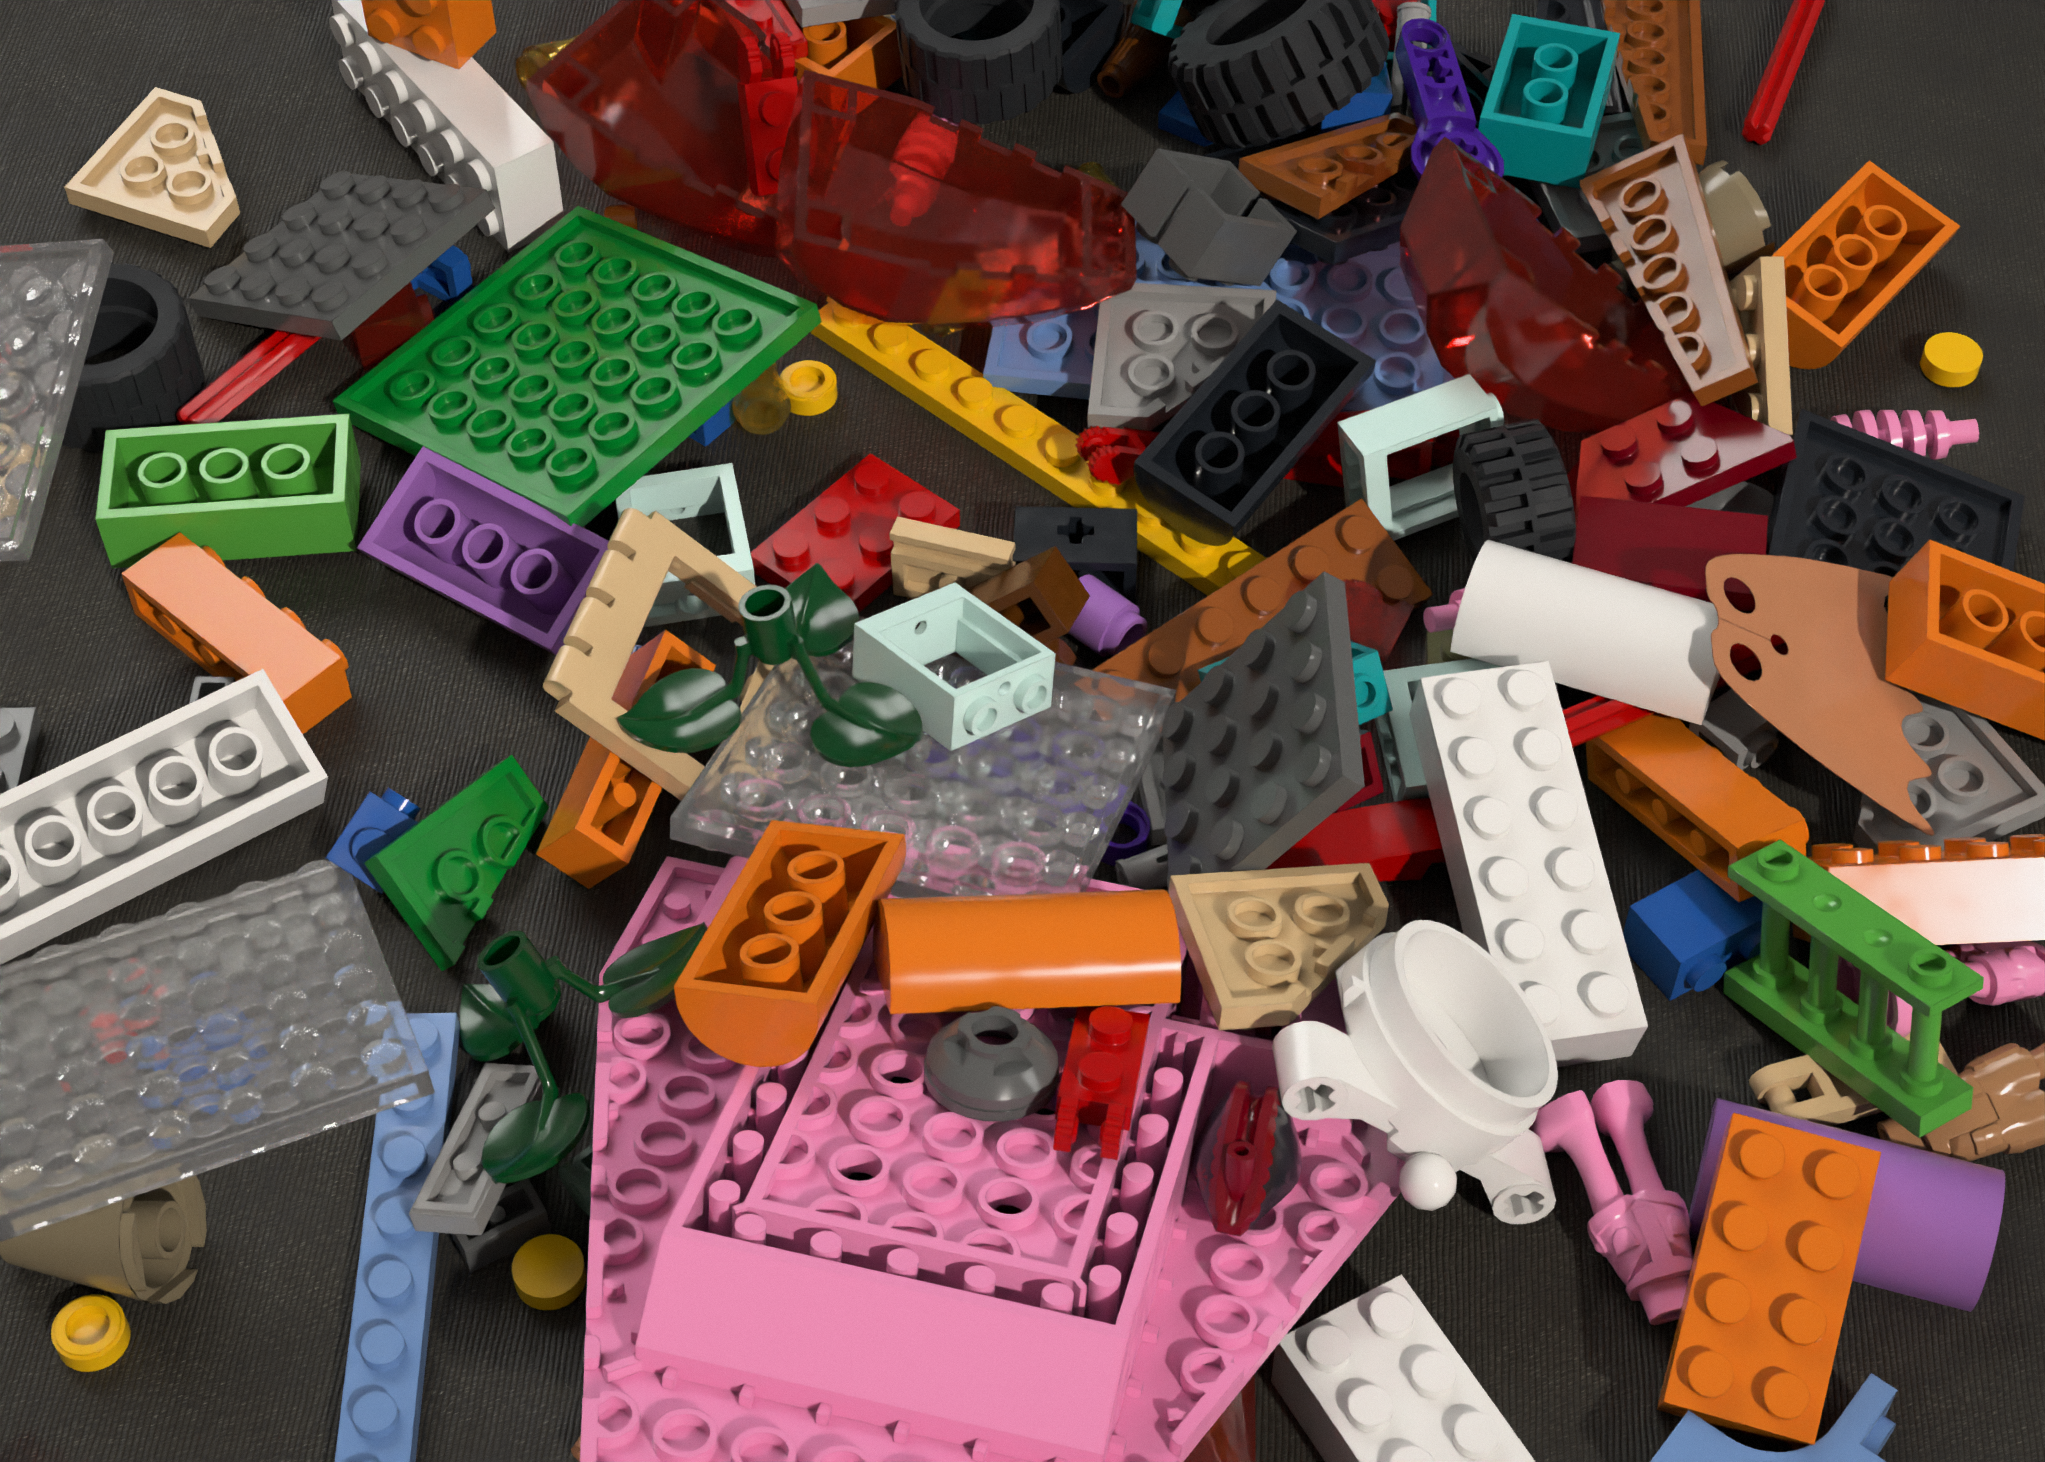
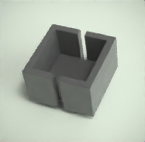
M1157 148L1121 204L1137 221L1135 225L1137 231L1147 240L1158 244L1170 257L1168 261L1170 267L1180 276L1191 281H1197L1199 278L1217 280L1228 286H1233L1235 283L1261 286L1297 233V230L1267 199L1260 198L1250 214L1244 217L1260 192L1230 161Z

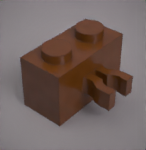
M1056 546L967 589L969 593L1056 653L1055 668L1060 675L1071 669L1077 657L1071 648L1058 637L1070 631L1090 595ZM952 653L969 679L984 673L958 653Z

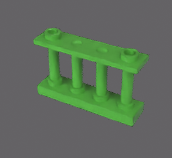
M1781 839L1729 865L1728 877L1762 901L1760 954L1724 972V994L1803 1053L1808 1054L1811 1059L1918 1138L1972 1109L1974 1087L1938 1062L1943 1010L1982 990L1984 977ZM1790 921L1811 935L1809 969L1788 955ZM1839 955L1861 970L1859 1005L1837 990ZM1889 991L1912 1006L1910 1042L1886 1025Z

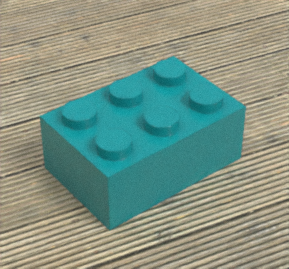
M1512 14L1482 109L1478 128L1497 148L1503 158V176H1514L1546 182L1556 186L1581 189L1579 181L1586 178L1610 92L1620 33Z

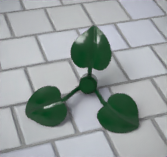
M818 563L800 575L785 589L777 585H762L749 590L741 597L738 609L745 635L734 641L737 655L733 677L727 686L723 677L716 672L697 668L680 670L652 685L631 710L617 717L619 725L624 732L650 748L672 753H691L711 748L731 736L742 722L740 708L732 700L737 698L743 691L748 659L750 655H753L767 665H779L791 658L797 660L819 704L827 710V712L820 715L812 723L810 737L815 751L829 763L843 767H863L876 764L911 749L916 742L921 740L923 735L922 720L914 705L902 693L887 685L860 682L849 687L838 701L828 694L809 656L823 657L845 647L854 639V623L859 622L860 617L852 599L831 580L823 567Z
M705 922L652 940L628 951L606 969L603 974L604 985H594L566 968L558 956H553L545 961L522 931L505 933L484 948L478 957L477 966L490 984L463 985L460 1006V1034L463 1046L470 1057L482 1062L501 1058L524 1042L543 1087L541 1101L528 1102L515 1108L497 1122L488 1134L482 1150L481 1160L483 1168L495 1184L524 1180L540 1174L557 1164L576 1147L582 1139L590 1120L591 1110L589 1102L583 1094L571 1093L558 1098L559 1091L533 1031L539 1027L541 1021L554 1011L560 1000L561 985L557 979L562 980L597 1003L609 1000V1009L618 1018L638 1017L650 1013L675 998L674 985L708 929Z

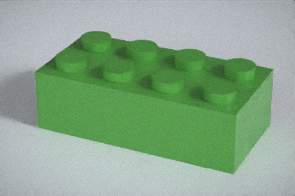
M349 414L106 430L95 520L111 567H131L179 532L200 548L203 546L212 548L222 561L357 551L361 462Z

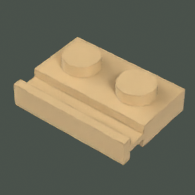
M898 516L889 533L890 540L894 544L891 551L894 595L915 599L954 582L967 590L1016 565V561H1013V553L1016 549L1015 542Z

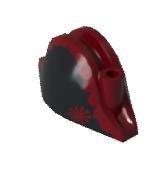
M1239 1080L1221 1098L1207 1118L1198 1136L1192 1155V1169L1216 1232L1242 1236L1288 1195L1298 1183L1302 1168L1299 1137L1292 1116L1284 1110L1278 1087L1268 1086L1264 1095L1256 1096L1252 1093L1251 1082Z

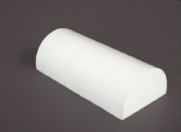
M1487 540L1482 546L1463 593L1450 652L1501 667L1549 661L1555 683L1698 725H1702L1720 678L1712 657L1711 633L1718 625L1717 611L1713 603L1492 540Z

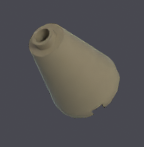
M1721 160L1707 166L1698 175L1728 275L1745 270L1759 257H1771L1775 251V243L1773 241L1765 246L1762 231L1771 227V223L1759 195L1740 171L1731 175L1726 173L1723 169L1728 162ZM1613 249V262L1608 265L1612 281L1620 292L1624 294L1629 292L1634 297L1641 298L1615 249Z
M155 1157L12 1193L4 1200L0 1207V1255L8 1264L146 1303H170L180 1299L194 1282L198 1269H186L192 1247H204L207 1232L206 1205L199 1179L191 1170H180L177 1164L182 1160L176 1157Z

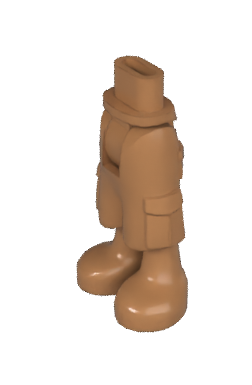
M2009 1043L1982 1056H1977L1965 1066L1963 1072L1957 1074L1958 1077L1974 1087L1972 1109L1921 1138L1916 1137L1891 1117L1877 1123V1130L1881 1140L1968 1162L1999 1152L2004 1154L2024 1153L2025 1150L2044 1145L2045 1092L2039 1089V1081L2045 1079V1043L2031 1051L2019 1047L2016 1043Z

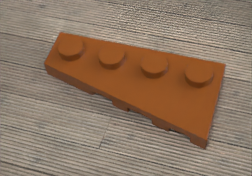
M1394 112L1240 158L1238 170L1259 190V194L1269 200L1282 201L1320 219L1411 165V146L1418 129L1414 119Z

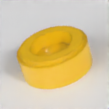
M1952 332L1939 333L1927 340L1921 356L1920 367L1923 374L1938 385L1963 387L1976 379L1983 360V353L1979 345L1965 335Z
M813 360L799 361L789 365L782 371L779 377V392L782 405L788 411L802 416L818 415L829 410L835 404L838 396L835 372L828 365Z
M546 1234L529 1240L517 1251L512 1262V1276L519 1297L527 1305L539 1310H556L569 1305L578 1298L586 1284L587 1273L580 1248L572 1240L561 1235Z
M97 1294L81 1296L66 1304L56 1315L51 1328V1339L61 1360L68 1367L81 1372L102 1370L115 1363L126 1351L131 1337L129 1323L120 1305L107 1296Z

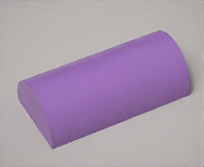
M422 447L357 548L366 556L556 655L559 648L565 645L563 639L582 599L587 597V587L603 553L608 550L607 544L609 541L575 523L569 526L536 503Z
M1716 1098L1689 1212L1692 1224L1689 1232L1691 1239L1698 1240L1724 1129L1731 1115L1737 1113L1880 1151L1881 1156L1852 1281L1969 1312L1974 1309L1982 1293L1998 1237L2005 1195V1173L2003 1170Z

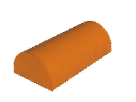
M1869 160L1772 255L1784 256L1789 366L1799 369H1817L1831 363L1950 241L1960 225Z
M771 820L674 985L677 1008L692 1034L713 1052L743 1065L774 1067L787 1064L802 1056L812 1045L876 921L878 899H887L904 866L906 858L905 834Z
M1164 889L878 899L877 917L873 925V960L890 1014L983 1011L990 1009L992 1006L1008 1009L1180 1003L1181 954L1179 932L1171 897Z

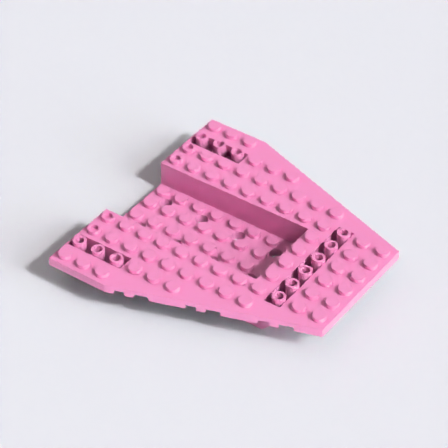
M797 818L790 821L795 823L831 826ZM906 841L905 863L887 899L1144 889ZM758 842L730 858L725 868L667 856L601 970L599 985H604L603 974L606 969L628 951L652 940L703 922L709 927ZM1178 926L1181 954L1180 1003L1109 1005L1126 1011L1150 1014L1147 1043L1130 1130L1123 1131L1118 1160L1100 1157L1101 1148L1098 1146L1101 1126L1079 1123L1076 1142L1072 1144L1070 1152L1053 1150L1057 1122L1055 1114L1040 1115L1034 1113L1016 1120L1003 1122L982 1121L954 1113L938 1103L929 1093L924 1082V1060L930 1040L939 1029L953 1020L964 1016L968 1012L981 1011L890 1014L873 960V927L812 1045L796 1060L780 1066L754 1067L743 1065L713 1052L702 1044L688 1029L679 1013L675 998L659 1009L631 1018H618L614 1016L608 1006L609 1000L599 1003L580 1462H1184L1401 1192L1399 1177L1400 1170L1404 1166L1405 1161L1387 1151L1386 1132L1359 1119L1324 1118L1320 1120H1301L1292 1117L1299 1137L1302 1168L1298 1183L1288 1195L1240 1237L1215 1231L1193 1174L1191 1161L1196 1141L1207 1118L1221 1098L1239 1080L1251 1082L1252 1093L1256 1096L1264 1095L1268 1086L1279 1088L1272 1045L1275 1036L1280 1030L1302 1021H1318L1347 1034L1336 977L1289 1025L1259 1027L1250 1030H1218ZM1077 1007L1011 1009L1021 1014V1018L1039 1028L1052 1041L1057 1051L1059 1082L1054 1097L1043 1107L1056 1112L1057 1095L1074 1023L1067 1021V1019L1075 1018ZM995 1036L976 1037L981 1042L990 1045H1003L1013 1041L1012 1039ZM893 1077H903L913 1082L899 1084L890 1081ZM853 1172L869 1174L874 1178L857 1181L847 1177ZM1000 1205H1011L1020 1208L1023 1212L1004 1214L995 1209Z

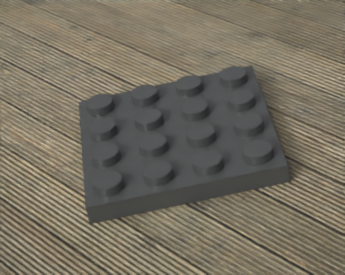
M348 171L337 172L324 179L320 184L321 189L306 202L296 204L286 210L282 215L283 220L268 233L248 241L243 248L244 252L229 265L217 268L209 273L204 279L205 284L188 299L198 317L342 341L491 213L495 207L486 189L463 187L458 184L446 185L422 182L419 179L403 180L386 178L383 175L369 176L352 174Z
M1325 571L1322 572L1303 591L1293 594L1285 607L1261 629L1251 632L1239 649L1220 666L1213 667L1197 687L1180 702L1173 703L1162 717L1160 732L1163 736L1164 771L1162 780L1165 786L1166 803L1165 835L1167 836L1168 888L1171 875L1266 869L1365 787L1344 581Z

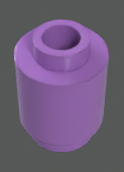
M1088 574L1079 578L1090 597L1068 632L1069 635L1103 658L1115 656L1145 636L1147 621L1140 616V610L1137 605L1093 575Z

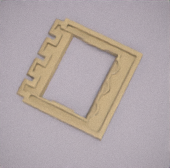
M624 509L607 544L608 550L603 553L587 587V597L582 599L563 639L565 645L559 648L544 680L543 688L548 694L559 701L555 708L556 713L739 842L754 833L811 687L797 660L791 658L779 665H767L759 661L754 674L747 678L739 697L742 702L740 706L742 722L731 736L721 742L720 748L722 752L714 771L709 770L687 753H672L650 748L624 732L619 725L617 717L628 711L611 698L667 572H671L685 583L684 587L730 622L736 621L740 625H742L738 609L739 601L746 592L757 587L656 510L646 516L637 509ZM809 656L817 671L823 657Z

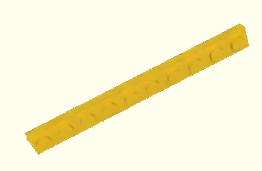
M846 289L818 310L822 322L811 331V334L1074 508L1137 509V549L1207 596L1267 559L1235 537L1225 545L1211 546L1182 534L1168 524L1150 506L1140 492L1134 476L1119 485L1109 484L1107 481L1103 483L1101 480L1097 481L1088 470L1087 463L1089 461L1085 462L1077 452L1075 444H1077L1076 438H1079L1078 435L1007 389L993 387L988 380L983 378L981 372L853 289Z

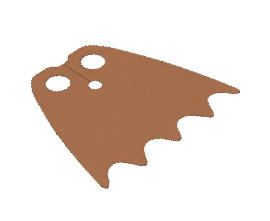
M1729 554L1709 560L1705 567L1707 595L1715 606L1718 616L1717 628L1711 633L1712 657L1716 669L1725 682L1751 708L1819 763L1926 835L1933 836L1935 833L1932 827L1917 811L1910 800L1907 790L1910 781L1929 777L1932 772L1929 766L1909 745L1901 726L1906 716L1922 712L1923 706L1907 688L1885 680L1888 614L1884 607V602L1889 592V581L1893 577L1849 566L1788 556ZM1727 578H1737L1750 589L1755 600V609L1752 613H1742L1735 609L1728 601L1724 592V582ZM1772 635H1778L1785 641L1788 648L1786 655L1779 654L1773 648L1770 641ZM1733 645H1745L1757 656L1762 669L1759 680H1748L1735 669L1730 658V648Z

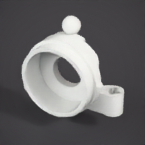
M1416 920L1407 923L1396 933H1384L1377 936L1335 970L1347 1034L1318 1021H1302L1285 1027L1275 1036L1272 1049L1284 1110L1292 1117L1301 1120H1320L1324 1118L1359 1119L1386 1132L1387 1151L1405 1161L1404 1166L1400 1170L1399 1188L1404 1199L1416 1209L1433 1211L1446 1206L1456 1193V1172L1461 1170L1481 1180L1491 1203L1494 1216L1499 1220L1509 1224H1527L1547 1216L1554 1208L1556 1198L1541 1138L1529 1130V1127L1535 1121L1538 1109L1553 1097L1557 1087L1558 1071L1552 1043L1535 1008L1510 974L1487 951L1469 937L1447 925L1430 920Z

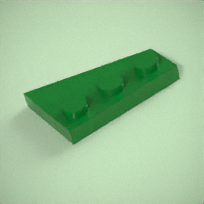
M513 755L495 764L364 862L441 971L456 964L465 949L463 945L474 924L483 919L493 902L491 896L506 871L514 867L549 809V806Z

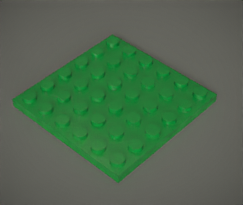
M577 206L332 402L338 414H349L352 425L414 456H417L421 448L425 447L547 509L569 526L575 523L584 527L751 382L756 380L786 352L797 345L800 340L822 321L817 304Z

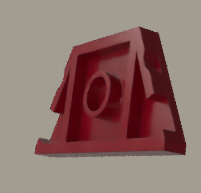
M1688 393L1581 440L1574 512L1575 524L1577 525L1580 495L1686 507L1797 458L1794 440L1786 433L1717 403L1711 402L1701 407L1694 393Z

